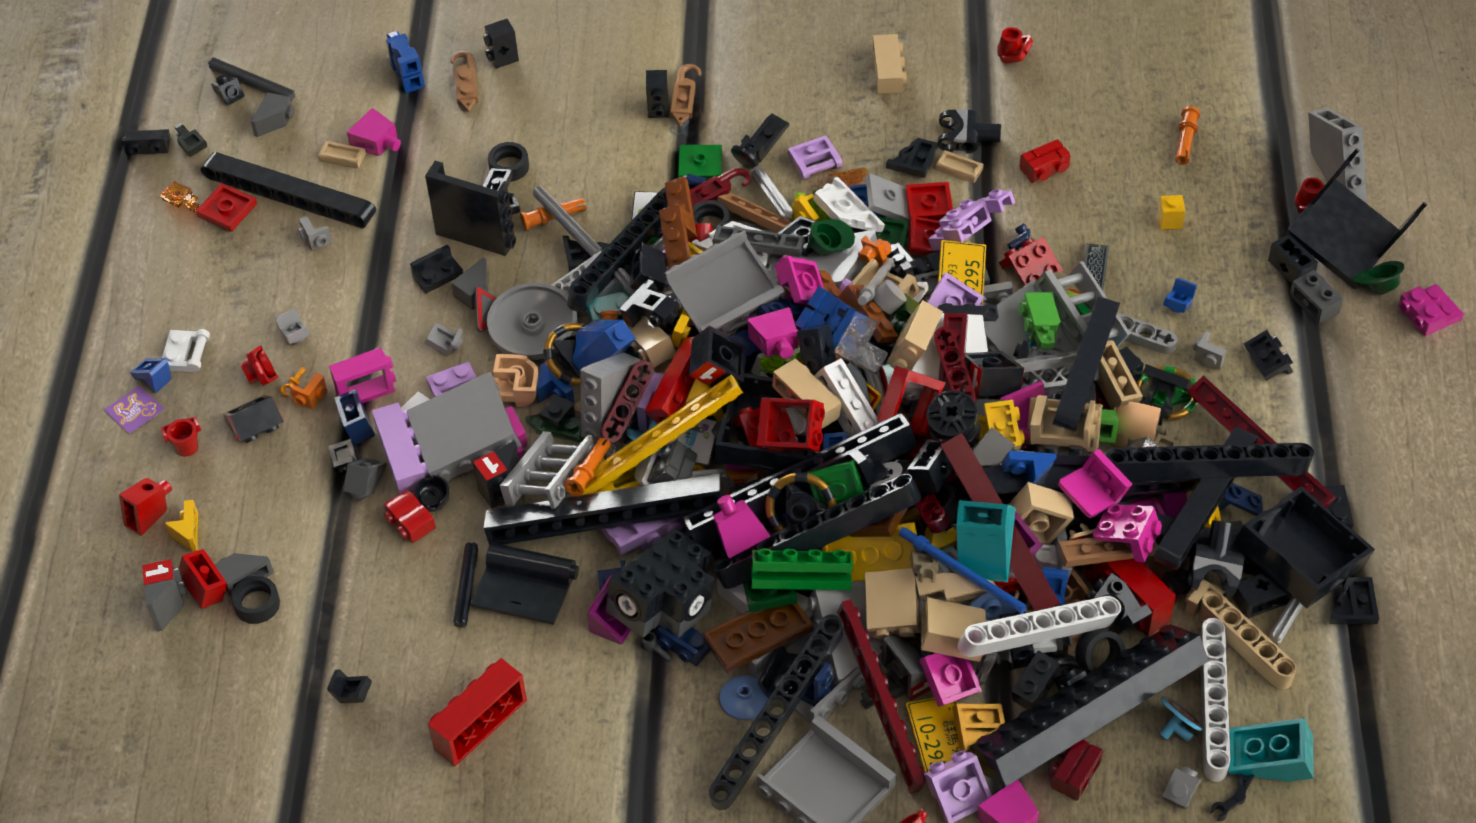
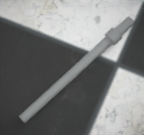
M892 258L886 259L868 286L863 287L860 291V297L858 298L860 305H865L873 299L875 290L894 265Z

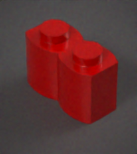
M405 490L384 504L385 512L383 515L390 525L394 524L397 527L399 535L404 540L407 538L411 543H414L436 529L433 516L409 490Z

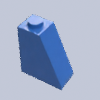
M594 320L577 331L572 362L581 373V369L585 366L622 352L625 353L636 338L623 320Z

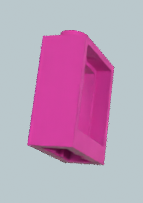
M381 347L329 365L337 397L356 389L362 403L395 392L393 382H396V377L393 370L390 369L393 368V363L389 354L385 355ZM382 370L383 375L347 388L346 382Z

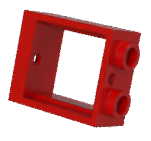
M895 365L876 420L883 422L896 416L908 381L924 385L910 426L915 438L917 434L927 437L929 431L926 415L928 405L934 397L943 392L945 382Z
M762 398L757 446L777 450L819 451L823 440L821 430L822 421L825 418L824 403L813 399ZM780 408L809 409L806 443L777 442Z

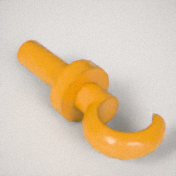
M301 367L294 377L291 376L288 379L290 381L289 384L281 387V395L289 396L290 393H284V390L291 388L292 385H299L300 382L298 380L306 371L304 367Z

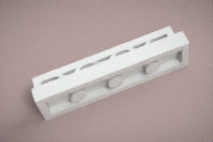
M842 358L823 367L814 375L817 380L819 379L824 383L825 387L832 394L837 395L842 403L840 418L837 420L844 432H848L849 438L880 423V421L876 420V414Z

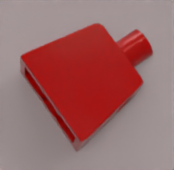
M144 478L120 493L119 498L124 526L142 536L166 512L165 496L172 491L170 483L166 480L156 483L149 478Z

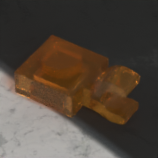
M864 167L829 173L830 177L837 176L842 182L850 180V183L862 182V178L868 175L867 168Z
M176 181L161 193L163 201L178 208L184 204L190 211L196 212L200 207L199 204L195 203L198 197L192 194L191 188Z

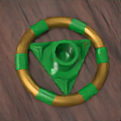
M1156 366L1158 369L1190 380L1191 386L1196 383L1188 373L1171 366ZM1143 372L1141 379L1136 382L1140 392L1141 386L1149 379V377L1144 376ZM1177 388L1171 406L1190 402L1183 409L1172 412L1170 419L1165 421L1178 420L1190 415L1196 409L1198 403L1186 391ZM1156 390L1152 403L1163 406L1168 394Z

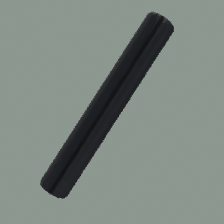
M467 542L464 548L453 619L454 626L465 627L468 621L478 555V545L475 542Z

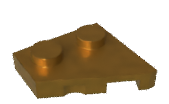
M957 703L952 707L960 751L965 750L968 752L971 750L969 746L976 743L980 737L991 734L1001 724L1005 723L1002 704Z

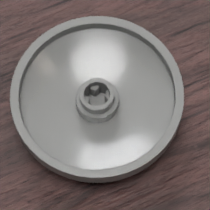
M526 283L508 289L493 302L487 316V327L493 344L504 354L524 355L529 360L544 359V343L551 331L566 323H578L577 312L567 306L568 295L561 289L545 283ZM576 331L566 332L556 338L555 341L564 340L568 336L575 335ZM552 346L553 355L558 352L554 346Z

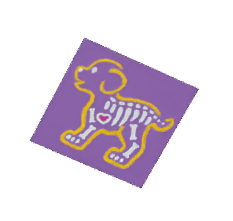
M139 385L104 410L130 434L165 409Z

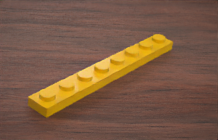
M732 374L598 464L593 472V480L585 485V491L582 495L597 493L602 487L615 481L629 469L636 467L639 462L655 454L669 442L676 440L679 435L695 427L700 421L714 414L719 408L735 400L743 392Z

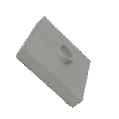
M869 173L865 177L869 210L892 219L908 221L909 212L905 187Z

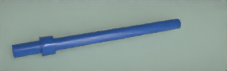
M905 527L900 529L898 535L912 543L913 548L919 552L929 554L1020 614H1023L1026 610L1027 605L930 544V540L924 536H918Z

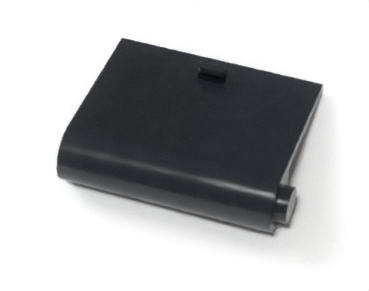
M492 542L486 554L485 572L470 602V607L554 625L571 583L578 577L579 566L572 559Z

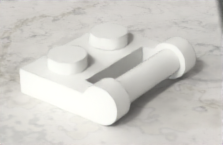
M199 329L198 331L170 330L162 358H166L170 371H200V360L205 343L209 341V331L205 329ZM192 342H196L192 358L187 361Z

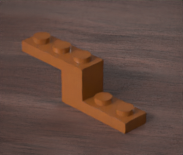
M684 176L664 183L668 207L659 210L668 269L674 265H680L691 257L688 240L697 237L688 179Z
M819 270L824 289L862 314L861 317L868 322L867 328L878 343L894 342L899 337L892 323L887 320L874 299L865 305L858 303L859 294L863 287H865L864 285H847L841 291L826 270Z

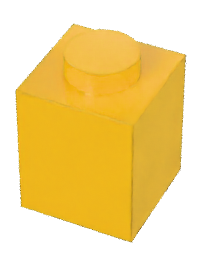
M1182 195L1160 196L1158 219L1161 230L1183 228L1186 211Z

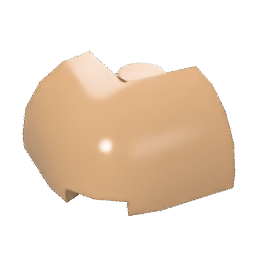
M496 354L493 374L500 388L499 394L502 402H515L516 407H525L532 404L536 399L539 379L538 366L524 355Z
M1129 402L1128 405L1119 407L1115 406L1113 410L1117 412L1119 423L1116 440L1112 444L1117 448H1128V445L1151 447L1155 439L1161 408L1137 402Z

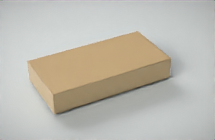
M325 141L318 154L319 161L359 168L366 155L365 148Z
M945 150L937 161L935 169L975 183L983 170L984 164Z

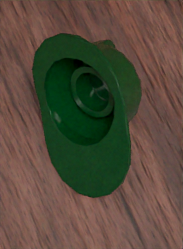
M839 219L815 221L811 225L807 249H813L816 253L824 256L835 251L846 250L855 243L854 231L848 224Z
M1399 261L1384 262L1373 268L1356 273L1353 276V281L1360 284H1368L1371 291L1376 294H1385L1400 285V274L1405 267Z

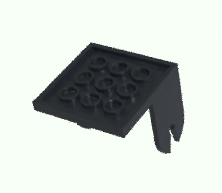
M1357 148L1284 233L1285 235L1290 234L1306 251L1354 290L1360 283L1354 282L1353 276L1358 272L1373 268L1427 206L1426 202H1422L1409 218L1397 228L1336 180L1360 151Z

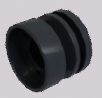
M953 390L942 392L933 398L928 405L926 413L931 438L950 440L963 433L972 449L979 441L981 434L977 407L973 399L963 392Z

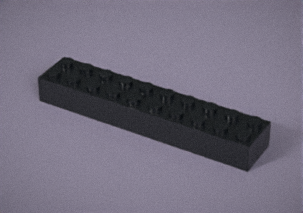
M1165 625L1152 636L1141 639L1140 643L1134 647L1123 650L1119 656L1111 661L1103 662L1099 668L1091 673H1087L1082 679L1070 686L1062 687L1060 692L1042 699L1037 706L1021 712L1014 720L1001 724L991 734L980 737L976 743L969 747L972 754L977 756L983 774L1006 787L1204 665L1209 660L1201 637L1175 625Z

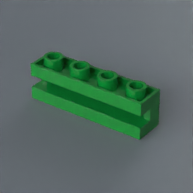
M770 549L752 550V589H852L851 573H853V560L851 552L844 550L820 551L817 549L809 551H796L794 549H786L784 551H772Z

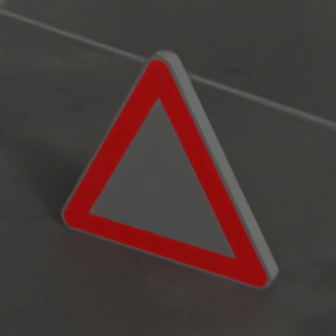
M480 286L475 288L476 329L478 332L488 329V312L493 302L497 299Z

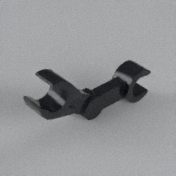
M1238 773L1237 791L1225 802H1215L1211 807L1210 814L1216 809L1223 811L1218 816L1217 821L1225 820L1230 810L1245 802L1246 790L1252 783L1255 775L1245 777L1242 773Z

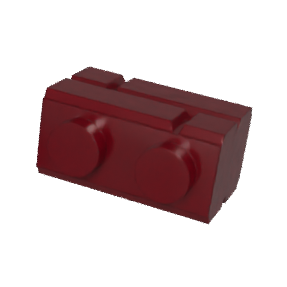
M1083 739L1064 750L1061 754V757H1063L1061 763L1055 762L1049 774L1052 777V789L1062 794L1065 793L1066 796L1076 801L1079 800L1102 762L1104 751L1093 744L1090 745Z

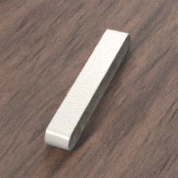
M1104 596L970 625L958 641V650L964 656L975 657L1107 628L1120 613L1121 605L1114 597Z
M1209 618L1204 621L1200 634L1209 660L1200 666L1202 725L1204 727L1202 730L1203 772L1208 780L1220 782L1225 779L1230 764L1225 626L1222 621L1216 618ZM1212 764H1218L1221 767H1215Z

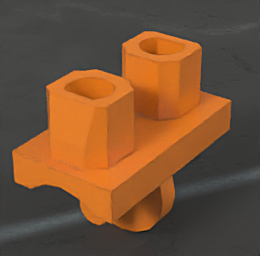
M864 236L861 239L863 248L858 252L859 259L867 264L871 259L877 260L878 266L881 268L887 259V255L891 252L890 243L882 239L872 242L868 237Z

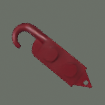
M734 168L689 190L692 207L703 201H717L718 196L729 194L731 191L730 179L736 176H743L745 178V181L742 183V186L745 187L750 182L749 173L744 169Z

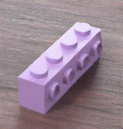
M399 402L372 410L375 425L399 494L405 490H414L419 481L429 476L425 462L420 463L419 461L422 458L419 445L414 446L413 441H416L413 428L407 427V424L410 423L407 411L401 410Z

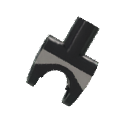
M945 110L939 115V124L942 127L953 130L938 137V147L943 151L969 154L977 150L978 141L1000 142L1001 124L979 123V114L974 110ZM951 117L952 120L945 121L943 120V118ZM947 140V141H950V142H952V143H950V144H944V143H942V141Z
M1212 520L1208 545L1193 544L1187 565V587L1189 590L1197 591L1205 574L1209 571H1214L1221 579V586H1223L1222 590L1224 591L1223 596L1227 598L1234 596L1242 575L1244 563L1243 553L1230 551L1234 524Z

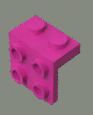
M1098 449L1091 454L1082 468L1060 479L1058 486L1087 517L1092 518L1108 509L1109 506L1120 502L1132 486V483Z
M1113 504L1104 511L1093 532V537L1098 541L1130 543L1135 562H1145L1149 552L1153 550L1157 536L1161 534L1162 525L1158 521L1155 507Z

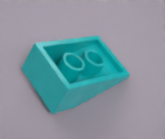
M1305 718L1229 728V774L1238 775V773H1242L1243 776L1255 775L1254 777L1286 782L1314 779L1313 733Z

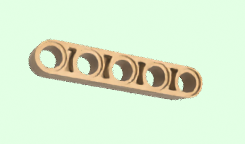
M1216 591L1205 593L1199 611L1202 620L1216 618L1222 621L1225 626L1226 642L1275 688L1281 690L1289 688L1296 673L1294 661L1222 594Z

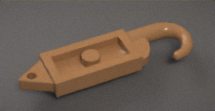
M459 51L453 54L450 60L452 64L455 59L460 57L467 60L466 65L459 66L455 70L457 103L462 105L467 112H470L474 104L478 103L475 59L470 52Z
M693 64L681 66L676 74L670 113L671 118L675 119L679 127L688 118L692 119L696 85L693 80L684 78L685 72L689 70L696 71L697 75L701 76L700 68Z

